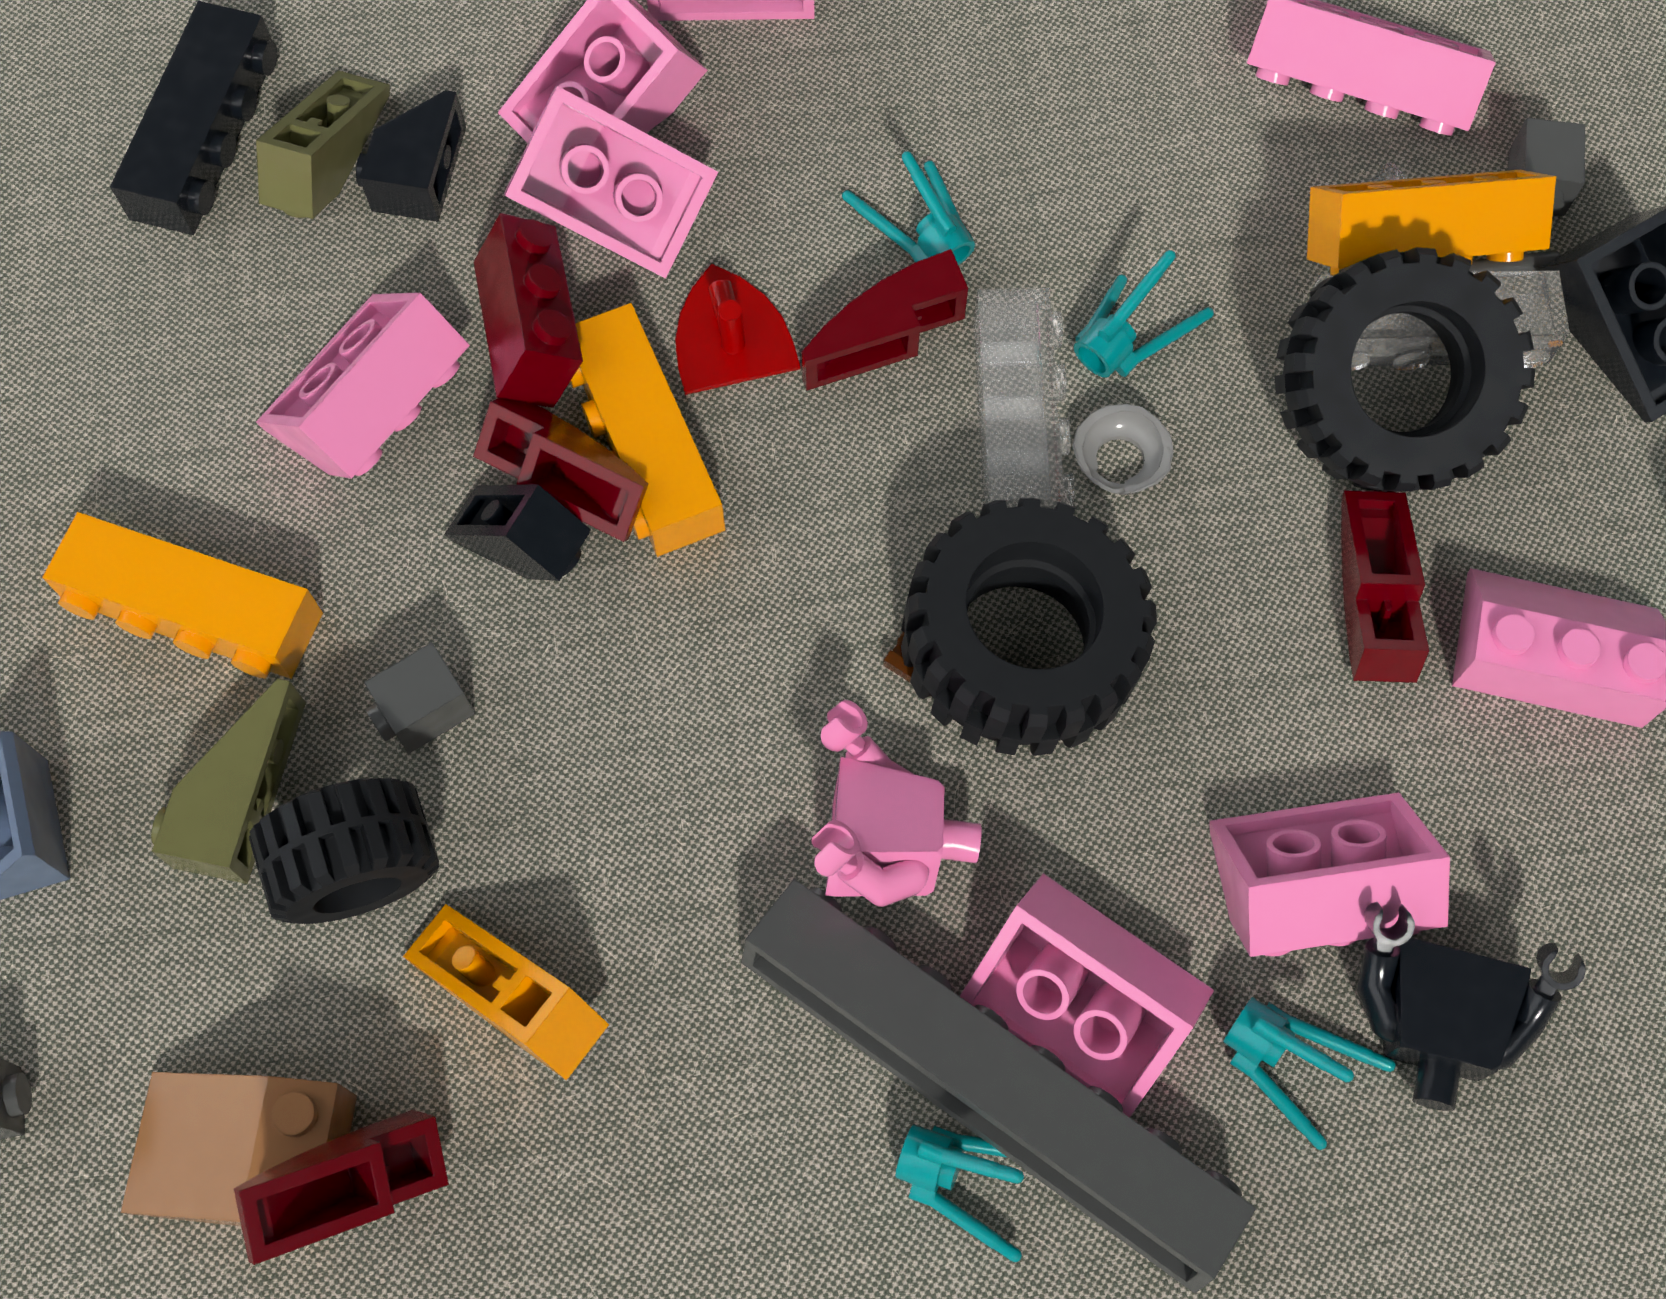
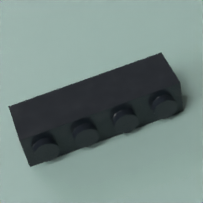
M202 1L197 2L110 185L112 192L129 220L194 235L203 215H207L211 211L215 200L216 185L224 168H228L234 160L236 141L245 121H250L254 116L257 106V95L265 77L271 75L276 66L277 47L271 39L262 15Z

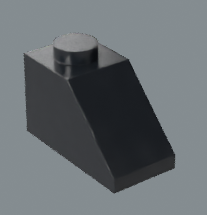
M445 90L374 129L368 151L360 153L356 165L357 184L359 187H363L372 212L439 222L466 130L457 92Z
M539 484L476 485L444 535L452 542L526 579L560 581L562 576L568 574L578 563L582 553L580 547L591 529Z

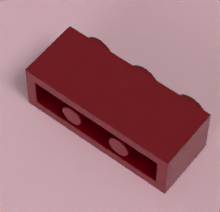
M500 213L473 262L496 397L554 408L583 362L556 226L533 219H524Z

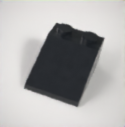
M1666 206L1632 214L1538 268V272L1563 324L1645 423L1653 422L1666 414Z

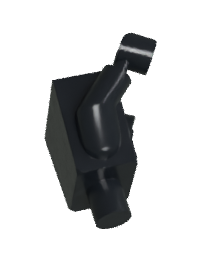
M1378 902L1371 903L1367 906L1364 915L1368 928L1374 934V939L1367 941L1365 944L1356 992L1373 1033L1383 1040L1385 1057L1418 1066L1412 1099L1418 1105L1443 1111L1455 1110L1459 1079L1480 1081L1497 1073L1498 1070L1510 1068L1544 1031L1562 997L1558 989H1573L1584 979L1586 969L1579 953L1574 956L1571 966L1566 971L1557 973L1549 970L1550 963L1558 953L1555 943L1544 944L1538 950L1536 961L1541 976L1539 979L1530 980L1531 968L1411 938L1415 930V922L1403 904L1398 909L1399 917L1397 922L1389 928H1381L1383 908Z

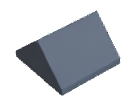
M0 731V900L70 879L48 760L13 731Z

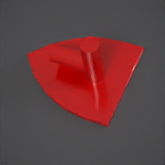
M711 264L692 287L679 316L675 344L678 370L684 394H692L800 370V363L790 332L782 315L769 299L742 277Z

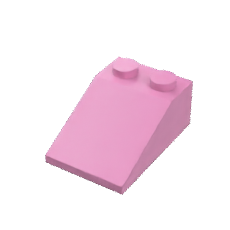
M587 0L498 111V114L528 143L554 87L559 86L647 133L675 111L708 70L636 0Z
M555 86L504 194L506 197L666 279L718 172L563 88Z

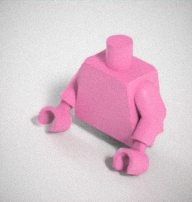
M843 700L827 713L829 723L821 731V742L825 748L831 751L839 752L845 748L847 752L845 758L840 757L831 821L811 839L813 846L821 850L815 856L814 864L818 873L822 876H827L825 896H863L874 905L884 907L912 896H926L932 893L935 888L941 859L977 863L981 845V824L944 819L945 787L938 780L915 775L893 762L871 737H860L866 731L868 722L863 710L856 703L850 700Z

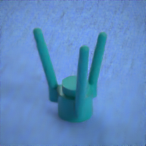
M905 151L902 154V161L931 212L916 227V232L919 235L917 243L853 192L845 190L842 193V199L904 249L914 262L952 249L958 265H960L975 249L976 245L973 237L962 223L942 176L939 174L935 163L931 160L924 164V169L930 180L929 183L913 154L909 151Z
M1166 251L1115 314L1109 315L1128 281L1127 277L1123 274L1117 276L1089 323L1075 337L1074 352L1088 370L1105 378L1109 377L1116 370L1119 375L1126 377L1138 363L1213 317L1214 310L1210 307L1204 308L1133 351L1132 343L1136 340L1137 336L1133 327L1126 320L1175 260L1176 254L1174 251Z
M1251 997L1223 1040L1224 1044L1237 1052L1230 1064L1249 1076L1296 1129L1316 1149L1323 1150L1327 1146L1326 1139L1259 1065L1261 1060L1274 1068L1284 1051L1288 1050L1343 1082H1351L1353 1080L1354 1073L1351 1069L1295 1037V1034L1386 1072L1395 1070V1062L1369 1048L1293 1017L1271 1002L1266 1006L1254 997Z
M913 1124L902 1147L895 1174L897 1179L912 1184L909 1199L931 1206L1010 1261H1020L1022 1253L1017 1247L937 1191L939 1187L951 1191L960 1169L1014 1184H1019L1023 1181V1172L998 1162L964 1153V1151L1006 1157L980 1137L956 1134L937 1126L929 1130Z

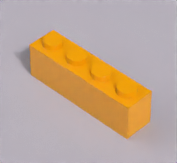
M1509 170L1310 187L1307 260L1329 266L1330 275L1332 276L1339 273V270L1374 255L1395 249L1399 252H1405L1416 247L1433 248L1436 250L1438 257L1455 253L1471 260V265L1473 256L1487 255V260L1496 262L1522 261L1524 259V251L1550 249L1556 176L1524 170Z
M632 303L575 323L583 362L571 379L570 384L572 388L583 385L589 401L581 403V407L589 429L594 438L604 435L611 452L628 464L648 483L633 526L636 538L641 540L649 537L656 556L659 557L726 531L721 500Z
M80 512L76 513L42 577L60 596L58 604L77 616L94 620L97 613L114 618L116 619L115 623L117 626L135 636L144 639H152L154 633L174 639L173 644L191 655L209 659L213 652L231 658V664L237 669L266 679L270 672L289 679L293 678L323 615L322 610L306 588Z

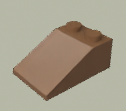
M152 1072L121 1213L241 1226L234 1188L292 1157L350 1133L357 1095L339 1083L261 1075Z

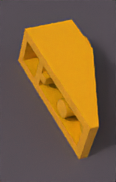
M447 904L443 906L403 955L417 969L566 1081L609 1026L569 986Z

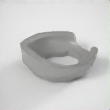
M1130 404L1108 405L1092 412L1076 428L1073 441L1076 460L1082 472L1093 483L1115 494H1135L1154 486L1171 469L1174 453L1171 435L1157 417L1140 406ZM1121 439L1129 441L1139 449L1143 456L1144 463L1142 469L1137 475L1126 480L1124 484L1108 481L1097 473V451L1103 444L1111 440Z

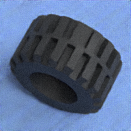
M357 779L307 792L280 805L261 818L260 822L255 824L250 830L249 841L269 912L273 919L281 920V922L297 924L324 923L357 916L378 909L403 898L419 888L439 868V860L417 789L414 788L412 783L401 781L400 779Z

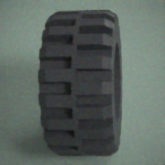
M1416 247L1405 252H1399L1395 249L1374 255L1339 270V273L1323 280L1309 292L1311 297L1309 301L1298 306L1288 321V324L1293 328L1290 336L1280 340L1276 358L1284 360V369L1282 375L1274 376L1276 394L1285 393L1288 406L1287 410L1280 412L1286 429L1296 428L1302 438L1296 445L1307 458H1318L1323 463L1322 471L1336 479L1350 480L1355 487L1368 490L1413 492L1414 490H1434L1449 486L1454 478H1468L1484 468L1482 458L1488 455H1499L1511 441L1510 436L1504 432L1508 425L1522 424L1529 407L1526 403L1518 400L1521 389L1534 388L1535 368H1524L1523 351L1534 350L1530 331L1518 333L1514 323V319L1523 314L1514 297L1500 300L1494 292L1500 287L1501 282L1488 270L1473 274L1469 271L1471 260L1455 253L1438 257L1436 250L1433 248ZM1398 313L1412 315L1425 322L1436 332L1445 346L1451 369L1448 394L1439 412L1427 425L1407 432L1387 430L1374 422L1358 402L1351 377L1354 350L1366 327L1383 316Z
M1020 498L1017 507L1007 508L1004 500L983 504L979 518H976L972 512H965L951 521L948 534L937 533L926 547L923 561L917 563L901 630L904 632L901 645L903 662L907 667H914L910 683L917 696L925 699L931 695L934 698L930 713L943 726L948 725L952 719L963 726L960 738L976 746L981 737L996 741L995 752L1015 755L1019 745H1030V752L1033 756L1052 754L1060 740L1063 741L1066 747L1072 748L1087 741L1093 729L1103 730L1116 717L1122 704H1125L1150 659L1155 643L1151 633L1157 624L1156 604L1152 600H1145L1152 586L1143 568L1132 569L1130 564L1135 556L1133 550L1124 539H1119L1115 543L1106 536L1109 526L1096 517L1092 516L1089 522H1086L1073 515L1076 507L1057 502L1055 509L1040 507L1041 500L1039 498ZM1004 587H1025L1043 592L1061 603L1073 616L1083 638V652L1076 660L1051 669H1030L1013 665L997 657L979 640L969 621L967 614L969 605L981 595Z

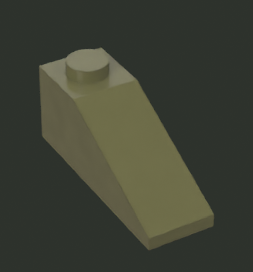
M338 70L256 140L259 204L282 210L291 217L314 219L340 194L390 96V84Z
M277 678L172 790L167 807H162L158 811L151 831V840L154 845L152 852L171 868L248 884L255 863L249 841L250 830L272 810L306 704L290 681Z

